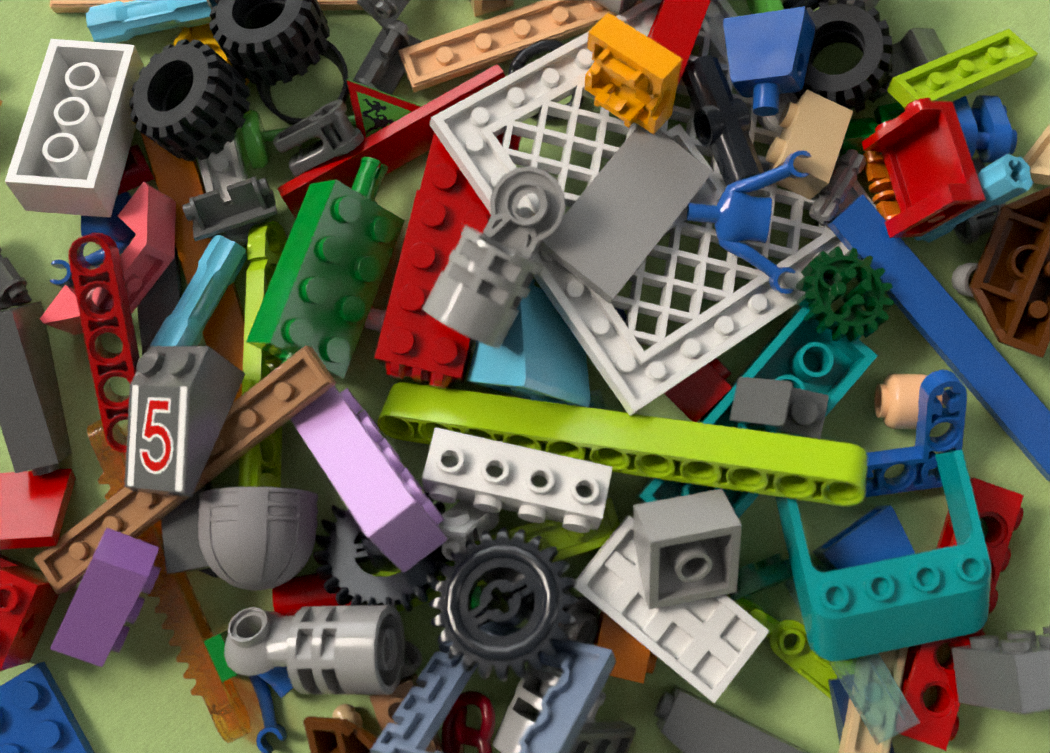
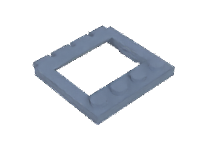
M491 621L480 627L483 632L491 636H508L521 629L503 627ZM554 639L552 644L558 653V658H552L544 652L540 654L543 665L562 669L563 674L556 686L549 687L540 703L542 711L535 724L527 726L519 741L521 748L519 753L570 752L616 663L613 650L572 640L566 643ZM453 642L446 645L440 644V651L434 652L416 680L419 687L413 686L394 713L392 718L396 724H387L370 750V753H429L425 752L426 748L479 662L470 672H466L462 668L464 654L456 660H451L448 657V652Z

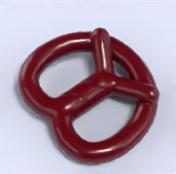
M477 691L460 693L442 724L443 753H464V745L477 748L478 753H492L490 741L495 729V711L487 696ZM467 705H475L480 709L482 716L480 729L466 726Z

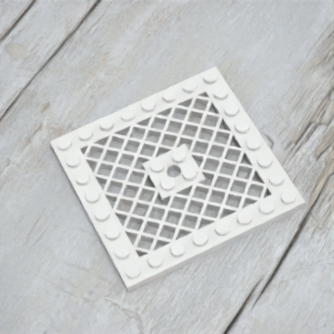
M645 0L616 17L645 36H648L662 0ZM711 0L694 43L699 45L698 57L690 55L687 64H690L699 57L708 55L709 52L712 57L718 58L732 92L733 84L730 79L723 19L737 17L738 15L727 0ZM588 32L431 117V128L490 214V199L493 188L504 174L517 168L515 164L525 167L532 166L557 174V181L563 192L567 177L588 182V187L600 172L601 157L611 159L619 149V147L604 144L606 130L626 135V141L637 128L638 124L635 122L628 128L624 125L625 122L623 120L609 117V111L603 107L600 109V114L579 109L581 96L595 98L594 95L584 89L585 74L594 63L592 51L587 49ZM680 80L676 93L689 96L684 81ZM738 91L739 95L732 93L734 99H741L749 110L751 119L749 136L752 143L757 141L771 145L776 137H780L783 127L778 125V121L788 102L795 103L798 100L794 92L780 94L779 113L773 116H758L752 112L753 97H742ZM573 94L571 106L557 103ZM692 101L690 102V109L674 105L669 119L687 123L686 132L680 124L667 131L668 120L659 129L713 172L689 203L717 206L726 185L710 146H703L698 139H695L696 133L693 123L695 108ZM539 113L536 126L522 123ZM547 115L568 120L566 134L545 129ZM756 121L760 123L762 128L756 127ZM576 123L596 127L595 141L574 136ZM504 133L501 145L496 137ZM511 135L534 140L531 154L509 149ZM544 142L563 147L561 162L540 157L541 143ZM571 150L591 154L590 169L569 164ZM702 155L711 157L710 165ZM757 155L763 170L768 171L770 163L765 161L766 157ZM838 155V158H837V161H836L834 170H836V168H837L836 165H837V163L839 162V160H840V158H841L839 155ZM857 179L843 203L839 204V210L834 218L861 195H864L877 210L875 204H873V201ZM777 184L745 193L756 197L772 198L770 228L766 243L757 241L737 242L752 247L767 259L768 256L782 259L783 261L777 264L778 267L794 269L796 273L784 272L778 278V284L782 289L794 290L789 294L775 292L769 285V276L756 267L754 269L738 265V257L728 251L726 262L709 258L710 242L719 244L716 230L712 229L713 223L702 222L701 226L686 223L688 205L663 235L665 236L670 233L668 247L655 245L648 254V256L666 260L664 276L644 272L645 258L628 280L632 281L630 298L616 295L608 303L540 249L539 246L544 239L540 240L531 258L543 266L538 275L534 274V278L626 412L631 416L796 305L797 300L805 294V292L796 288V284L804 277L801 271L820 252L825 251L828 254L833 248L838 246L844 255L849 251L827 224L818 223L817 227L801 223L803 209L810 210L814 201L818 200L819 193L809 200L794 192L779 189ZM564 192L565 206L571 207L579 196ZM533 193L523 196L518 205L520 215L523 218H531L536 215L540 208V200ZM775 202L791 205L790 220L773 216ZM771 229L788 233L786 247L770 243ZM681 235L699 239L697 254L679 250ZM800 236L815 239L798 250ZM676 263L695 267L693 283L674 279ZM706 270L724 274L722 290L704 286ZM735 277L751 281L733 293ZM642 284L662 288L659 305L640 301ZM672 291L691 295L689 312L670 308ZM702 298L719 302L700 314ZM615 308L628 310L626 324ZM638 313L657 317L655 335L635 331ZM668 320L685 324L665 337ZM640 344L651 347L644 351Z

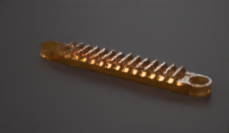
M100 419L87 425V434L103 470V474L97 481L99 484L110 486V490L104 496L106 500H109L125 487L126 453L115 451L108 445ZM118 424L120 432L125 436L124 432ZM160 519L136 538L159 547L153 566L160 568V571L148 597H159L160 599L154 610L155 613H166L167 619L161 626L164 630H173L175 633L169 640L170 646H180L182 649L176 660L177 662H187L189 665L183 676L185 679H195L196 681L195 686L190 691L191 694L203 697L220 736L225 742L232 743L251 733V720L233 677L224 682L221 681L204 641L214 637L186 572L173 575L167 574Z

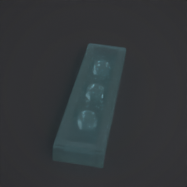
M825 562L814 567L819 572L830 571ZM791 578L785 582V586L801 612L794 578ZM879 653L842 661H829L876 745L920 723Z

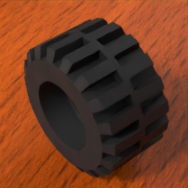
M215 0L217 6L211 8L210 17L212 21L209 24L210 30L214 35L213 37L232 66L253 84L259 85L264 81L266 86H275L277 81L282 80L284 84L293 81L292 77L298 74L303 76L309 72L307 68L310 65H316L321 59L319 53L325 52L328 42L326 38L330 37V29L317 0Z
M828 0L818 2V10L813 12L810 7L806 9L815 24V33L803 88L799 92H794V94L799 99L806 90H809L848 109L854 107L858 113L865 109L866 100L869 99L874 103L880 97V88L886 89L890 81L889 72H892L893 45L892 36L889 35V26L886 20L880 21V12L874 7L866 12L865 2L861 0H855L853 5H848L847 0H837V4L829 5ZM834 43H850L858 47L864 54L860 62L853 69L839 75L822 73L813 66L818 53Z
M187 39L179 40L175 46L169 44L163 47L161 53H155L150 58L146 67L143 66L139 72L140 77L138 81L134 82L131 90L134 92V95L129 99V107L132 109L130 116L132 122L137 124L136 128L177 158H183L185 161L194 162L196 158L201 161L208 159L212 152L218 154L224 150V145L227 142L231 143L236 137L235 132L237 129L243 127L246 121L243 116L249 111L250 102L246 100L250 96V90L245 85L246 80L243 75L207 44L204 45L201 41L194 39L191 42Z

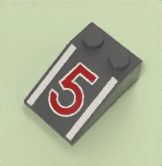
M148 346L147 351L138 361L137 371L130 384L125 487L131 491L192 497L245 373L209 346Z

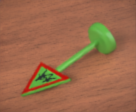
M347 79L354 115L347 117L352 126L356 125L357 129H360L364 139L422 107L413 102ZM249 109L243 116L246 121L242 127V133L253 169L265 167L269 162L267 142L273 141L276 134L288 127L264 131L258 112Z

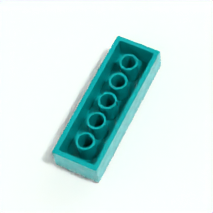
M799 306L738 377L789 381L793 383V388L829 395L825 413L826 417L878 355L859 339L850 343L845 335L837 342L833 341L832 330L828 328L821 334L817 333L816 330L819 322L816 319L805 321L804 316L810 310L808 306ZM738 377L732 383V388L699 421V423L790 435L729 421ZM650 478L634 497L643 504L722 489L739 519L760 494Z

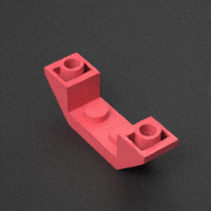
M145 182L141 184L118 215L137 234L120 256L131 314L175 256L176 202ZM65 285L40 317V320L46 325L70 334H82L83 328L75 289ZM95 288L92 294L94 304L103 310L112 309L114 305L112 294L107 289Z

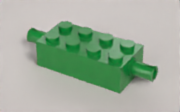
M370 157L362 158L352 188L336 179L312 183L308 188L246 340L247 343L279 357L282 361L281 364L303 347L311 346L332 377H345L405 220L381 207L375 201L384 175L388 171V167L385 164H381L380 168H378L380 161Z

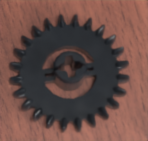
M425 492L426 498H429L433 503L434 499L429 496L430 493ZM438 501L434 504L442 515L446 510L444 503ZM332 505V512L338 521L321 520L324 530L330 536L316 535V543L324 550L315 551L313 557L318 564L323 565L316 569V573L320 579L327 580L324 583V589L329 594H336L335 599L338 605H346L351 602L350 606L392 605L397 609V606L402 604L405 610L410 612L413 610L414 598L423 603L427 602L429 598L426 590L428 588L436 590L432 585L434 582L440 581L437 576H445L440 571V566L443 564L449 565L445 562L452 561L443 555L442 544L405 573L401 571L390 576H373L364 572L357 563L370 561L375 568L381 571H392L398 567L366 536L349 509L345 511Z
M505 527L499 530L496 540H493L488 531H483L480 545L467 538L465 542L467 552L462 554L458 551L457 554L452 550L451 556L455 562L454 566L441 565L440 571L447 578L445 581H436L432 585L434 589L442 593L441 597L435 598L429 603L430 607L441 610V613L432 619L431 625L437 628L445 627V630L438 636V643L446 645L453 642L449 649L448 657L451 660H456L464 654L462 668L466 672H470L479 662L478 671L482 679L489 677L493 666L495 667L498 679L503 682L507 680L509 667L511 666L516 675L521 679L526 677V662H529L535 669L542 671L543 664L540 658L542 652L552 658H558V653L552 641L555 639L566 643L570 642V638L560 629L561 625L577 624L576 618L565 612V608L576 606L580 603L576 597L565 594V591L575 587L577 582L570 577H560L569 569V563L567 561L552 563L558 554V549L555 546H550L540 552L544 540L539 535L533 537L526 544L527 533L524 529L518 530L512 540H510L509 531ZM498 570H514L525 576V578L515 584L506 580H496L489 583L480 596V606L471 610L472 595L478 583L488 574ZM535 594V606L530 620L518 632L508 636H491L480 628L490 621H494L503 627L519 625L525 620L529 612L527 598ZM503 596H508L511 599L508 602L510 610L507 613L499 610L503 606L501 601Z

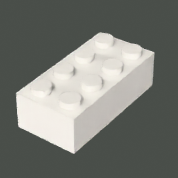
M60 39L50 40L5 179V183L25 211L111 217L136 124L132 122L130 116L132 109L129 107V99L134 95V92L131 90L134 82L138 81L140 77L139 72L144 65L135 45Z

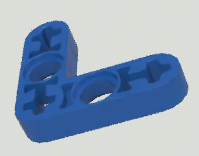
M938 370L926 376L922 381L919 389L915 446L867 453L868 466L865 497L943 486L935 452L941 454L962 450L967 405V389L953 372ZM942 395V403L946 408H942V404L936 396ZM942 422L950 423L948 431L938 437L930 436L932 428ZM897 464L905 465L904 470L898 476L893 478L884 477L885 472L891 466Z

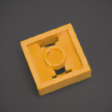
M607 12L588 32L587 49L592 51L594 63L585 74L584 89L595 96L594 105L596 107L601 106L623 120L626 127L629 128L635 122L654 135L672 115L682 58Z

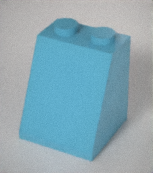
M532 278L528 286L530 292L526 299H521L517 307L519 313L500 349L476 341L467 381L523 399L589 408L591 398L586 352L543 289L534 286L536 280Z

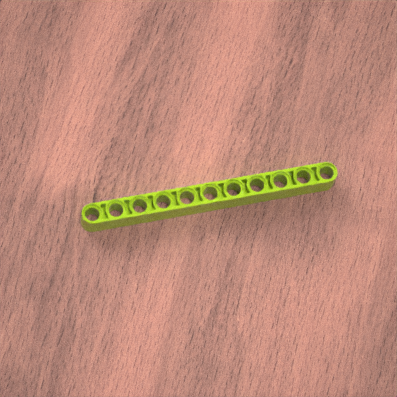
M399 382L391 387L377 420V426L380 431L391 438L431 445L436 427L611 466L612 472L838 506L857 505L865 497L868 454L857 445L639 414L629 416L628 413L450 388L441 389L406 382Z

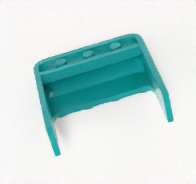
M963 450L935 455L957 545L828 572H819L812 566L797 500L775 496L807 640L811 650L817 656L828 661H842L972 634L979 631L986 624L989 614L991 563Z

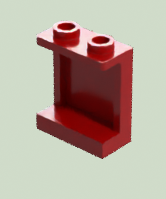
M931 98L917 99L906 105L904 108L905 112L895 119L879 124L875 128V133L861 142L864 151H880L882 153L901 212L885 222L889 238L921 237L986 200L952 101H932Z

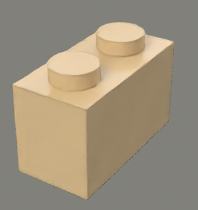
M806 90L795 103L788 102L778 121V125L783 127L780 137H776L772 142L765 161L770 163L769 171L783 165L788 155L796 151L805 150L811 154V157H796L793 167L797 172L809 173V175L799 179L788 177L774 184L809 200L827 186L830 182L853 111L809 90Z

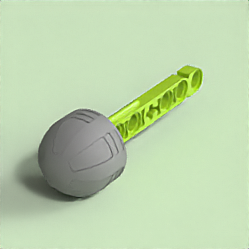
M276 221L255 224L251 226L248 232L247 260L251 262L246 271L243 372L245 376L242 381V395L282 363L279 357L246 342L287 242L283 227ZM282 426L239 458L238 487L207 490L199 495L198 527L202 554L210 568L221 579L241 589L266 590L288 582L303 569L314 548L318 523L316 521L318 495L305 490L281 488ZM260 443L262 446V456L260 453Z

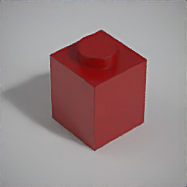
M715 358L664 394L692 422H697L732 388V384L727 380L732 372L718 358Z

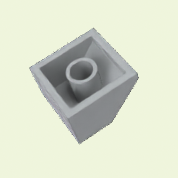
M722 489L634 505V544L649 610L735 593L737 591L741 523Z

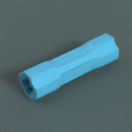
M215 0L117 1L90 7L89 12L86 13V22L94 42L117 43L130 40L134 36L181 26L190 28L209 24L212 21L210 17L211 8L217 6Z
M1007 154L984 167L977 176L986 200L925 235L914 238L917 241L924 240L930 243L951 232L957 224L993 205H1002L1028 191L1033 184L1030 176V166L1021 156L1014 157Z
M222 235L213 236L198 262V269L172 314L164 320L150 346H198L202 339V331L227 287L235 281L247 259L246 249Z

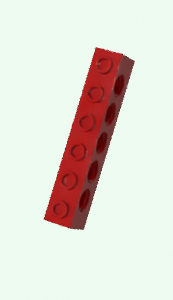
M973 477L970 478L979 518L984 519L988 526L985 543L991 563L990 614L995 609L998 601L996 586L1000 573L1007 568L1011 558V550L1008 546L1012 533L1018 529L1023 519L1024 510L1021 504L1024 495ZM949 509L936 549L957 545ZM984 626L972 634L908 647L893 732L946 751L949 741L955 738L959 729L957 713L961 704L958 700L952 648L970 645V637L985 636ZM947 643L950 648V657L946 663L940 665L937 661L936 653L942 644ZM930 686H935L937 689V699L934 704L926 707L923 702L924 692Z

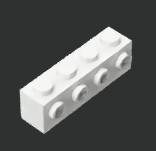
M435 427L422 476L423 491L430 493L429 496L440 502L455 503L456 499L473 502L474 507L481 511L499 513L501 509L517 512L519 518L529 522L543 523L545 519L562 522V526L567 530L587 533L589 529L598 530L602 521L612 467Z

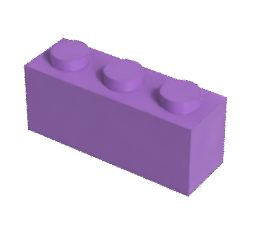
M106 528L50 649L99 667H103L110 651L119 653L130 627L124 626L125 622L135 623L145 598L139 597L140 592L149 594L158 577L160 568L153 566L159 547Z

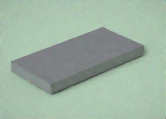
M638 125L565 213L555 231L542 241L539 248L610 303L713 172L660 129L653 135Z

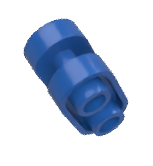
M978 95L972 107H970L966 96L953 101L971 158L974 155L975 149H977L980 160L983 163H993L1007 154L1012 155L1017 146V132L1015 129H1012L1007 117L1006 106L1002 105L998 96Z

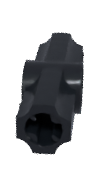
M706 55L687 64L682 79L695 108L694 130L699 142L703 146H710L726 187L733 182L764 173L749 136L751 128L749 110L741 99H734L718 58Z

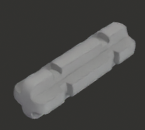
M849 149L840 158L836 165V170H833L829 184L820 191L818 200L814 201L809 210L810 217L817 220L819 224H828L839 210V204L843 203L857 179V174L861 173L866 164L864 155L858 154L854 149Z

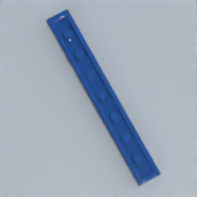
M864 195L857 197L830 221L827 226L848 250L852 248L857 249L858 259L863 260L870 255L873 257L870 265L873 270L884 268L885 273L880 277L882 283H891L893 287L886 293L888 297L894 301L895 305L1044 478L1050 481V411L901 238H889L885 225L886 220Z

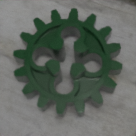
M838 246L833 248L828 254L825 251L820 252L802 269L801 273L804 277L796 284V288L805 292V294L797 300V305L808 306L810 311L804 316L805 321L816 319L819 322L816 330L817 333L821 334L828 328L832 330L833 341L837 342L846 335L849 342L852 343L862 336L867 338L889 319L885 311L894 305V301L885 297L884 294L893 287L891 283H882L880 277L885 273L884 268L873 270L870 267L873 260L872 256L869 255L860 260L858 259L856 248H852L844 255ZM856 277L858 285L843 297L842 302L844 304L833 312L831 304L846 292V284ZM823 278L827 279L829 283L827 284Z

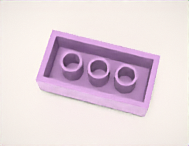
M335 386L331 387L291 418L292 423L366 536L403 573L448 540L438 524L444 521V518L430 499L426 498L421 491L422 487L407 467H404L399 460L401 459L388 440L382 436L375 421L365 409L363 410L348 388L340 393Z

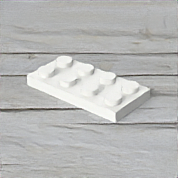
M630 515L625 517L576 579L577 585L574 588L713 703L717 701L769 632L768 629L727 595L649 610L634 544V518Z

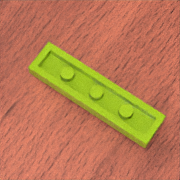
M1008 28L893 77L887 91L903 108L921 98H931L932 101L953 102L1030 67L1038 53Z

